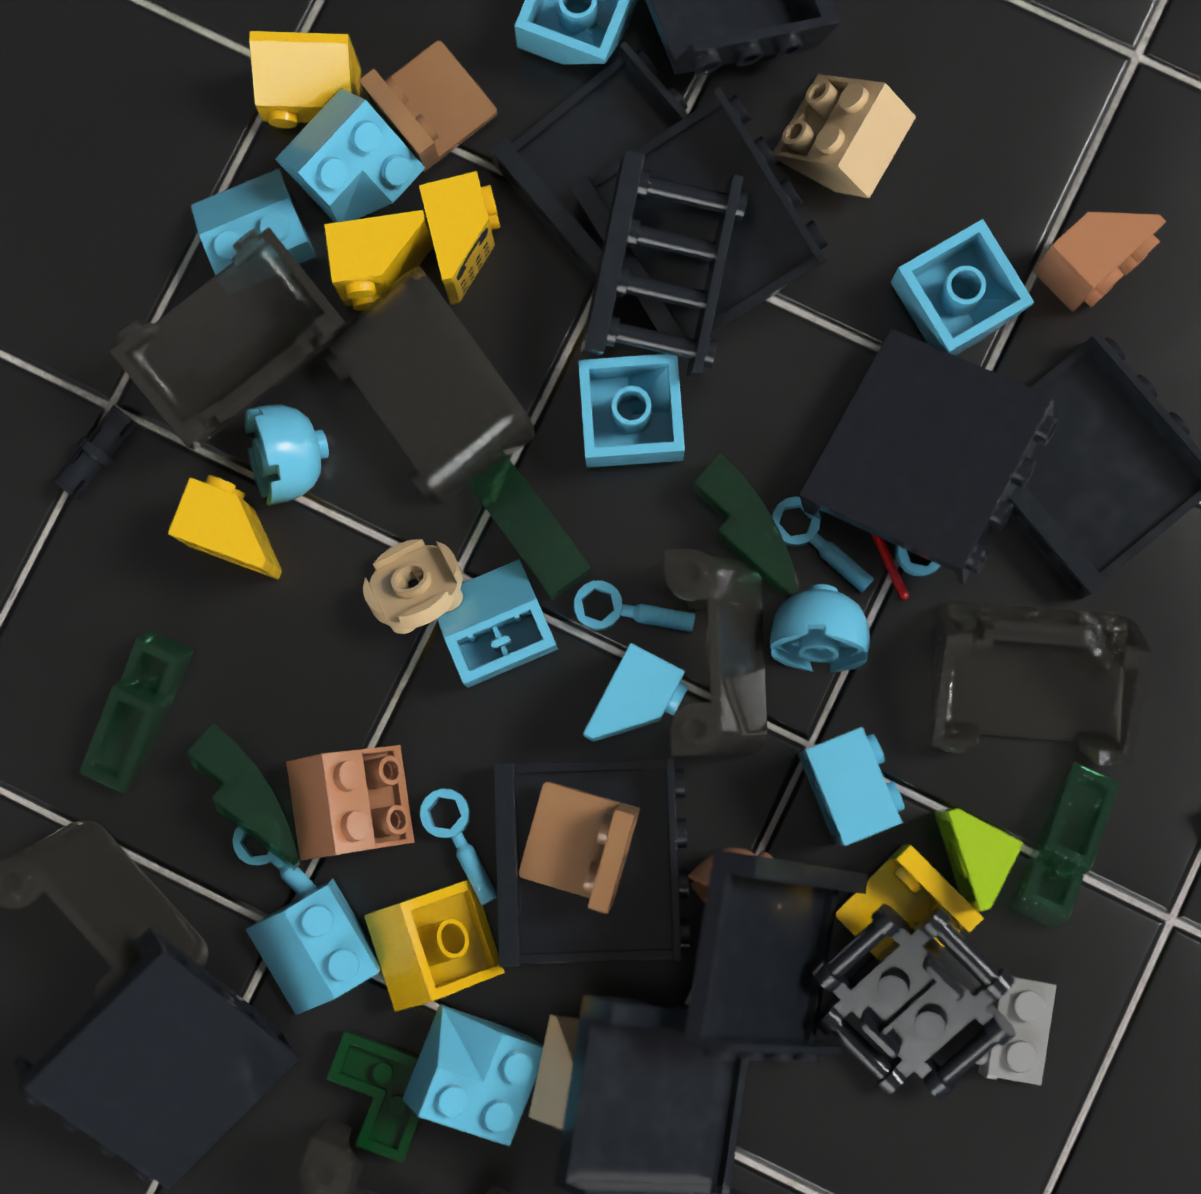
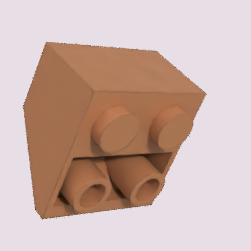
M1087 212L1052 244L1033 272L1071 312L1076 310L1084 301L1092 307L1113 288L1112 286L1124 274L1130 273L1160 243L1154 235L1166 221L1159 214Z
M400 745L324 753L286 762L300 861L415 843Z

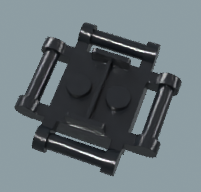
M882 904L871 914L872 921L832 959L824 958L812 969L813 976L820 986L829 992H833L838 997L819 1015L814 1025L825 1035L831 1033L878 1079L876 1085L886 1095L896 1091L905 1079L915 1071L922 1078L927 1089L935 1097L943 1099L954 1090V1082L997 1044L1004 1046L1015 1037L1016 1031L1012 1024L991 1004L993 1001L1000 999L1012 987L1015 978L1004 968L998 970L949 923L951 917L940 906L929 913L920 923L915 921L910 925L893 908L887 904ZM884 937H891L895 940L852 980L845 974ZM934 937H935L943 946H945V947H946L973 975H975L983 984H981L974 976H972L945 948H943V947L934 939ZM850 1011H853L860 1018L859 1026L891 1058L899 1056L893 1064L887 1061L844 1019ZM976 1018L983 1025L984 1029L940 1066L931 1056L972 1019Z

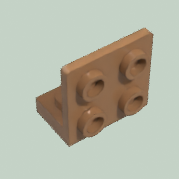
M441 41L433 43L386 81L381 78L375 69L359 80L365 100L425 167L424 172L497 116V109Z
M545 782L541 789L518 872L519 876L523 879L590 898L588 908L607 914L616 898L640 808L554 782Z

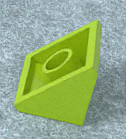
M960 809L934 811L960 895L975 910L984 911L990 909L1023 842Z

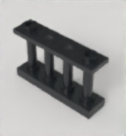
M625 150L618 169L580 353L600 357L604 353L605 346L614 347L615 343L688 358L689 363L686 376L696 378L702 374L704 367H712L716 353L717 339L710 338L733 224L734 221H742L747 205L748 193L740 191L743 176L733 175L727 181L725 191L719 192L650 176V170L642 169L645 154ZM649 196L720 212L714 241L640 225L639 219L632 218L636 199L645 200V197ZM635 245L710 261L704 290L630 274L629 268L622 267L626 248L634 249ZM625 294L700 310L694 339L620 323L619 317L612 316L615 298H624Z

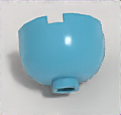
M265 405L247 409L244 421L245 434L255 432V438L252 441L253 448H248V455L261 497H268L266 504L270 506L303 496L313 488L321 474V459H326L329 456L328 444L323 430L314 431L312 423L307 416L299 410L285 405Z
M826 584L812 585L808 590L798 592L785 600L777 610L770 633L771 656L776 661L785 666L812 672L813 669L810 661L830 663L829 672L856 669L867 661L870 643L868 621L860 606L850 597L839 593L837 588Z

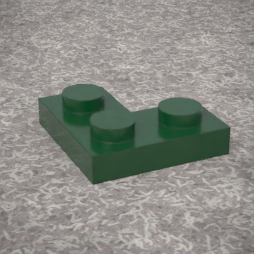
M347 1029L342 1036L327 1080L373 1097L355 1146L403 1163L421 1118L402 1100L419 1056Z

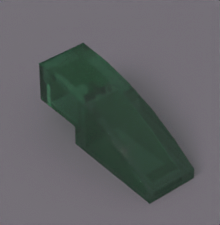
M720 453L694 482L693 491L726 519L718 529L716 537L788 599L796 593L799 586L792 560L781 533L754 489L744 476Z
M508 457L499 461L468 484L479 502L551 600H554L592 572L588 562Z
M152 630L136 638L121 680L111 688L81 766L80 774L122 794L128 790L172 704L193 655V649Z
M212 723L187 752L192 766L220 788L212 797L217 811L292 870H295L300 864L299 856L288 822L274 792L257 766L239 745L217 725Z
M1076 762L1071 765L1033 848L1010 909L1054 929H1058L1070 919L1084 875L1091 870L1121 782Z

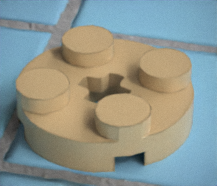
M422 539L408 540L391 547L373 563L376 571L371 576L370 582L365 578L363 584L364 598L374 616L381 623L389 625L395 633L407 634L416 627L434 621L445 612L456 609L461 604L463 599L461 591L463 582L462 570L454 554L445 544L437 542L439 546L437 547L425 545ZM416 578L420 582L415 587L409 588L408 582Z

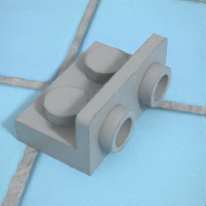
M1014 977L1015 982L1000 999L993 1001L991 1004L1009 1020L1016 1031V1035L1004 1046L997 1044L976 1063L979 1064L978 1073L985 1078L994 1080L1002 1078L1042 1085L1057 985Z

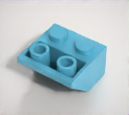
M520 559L462 583L463 599L461 604L456 609L445 612L437 618L462 682L468 688L558 650Z

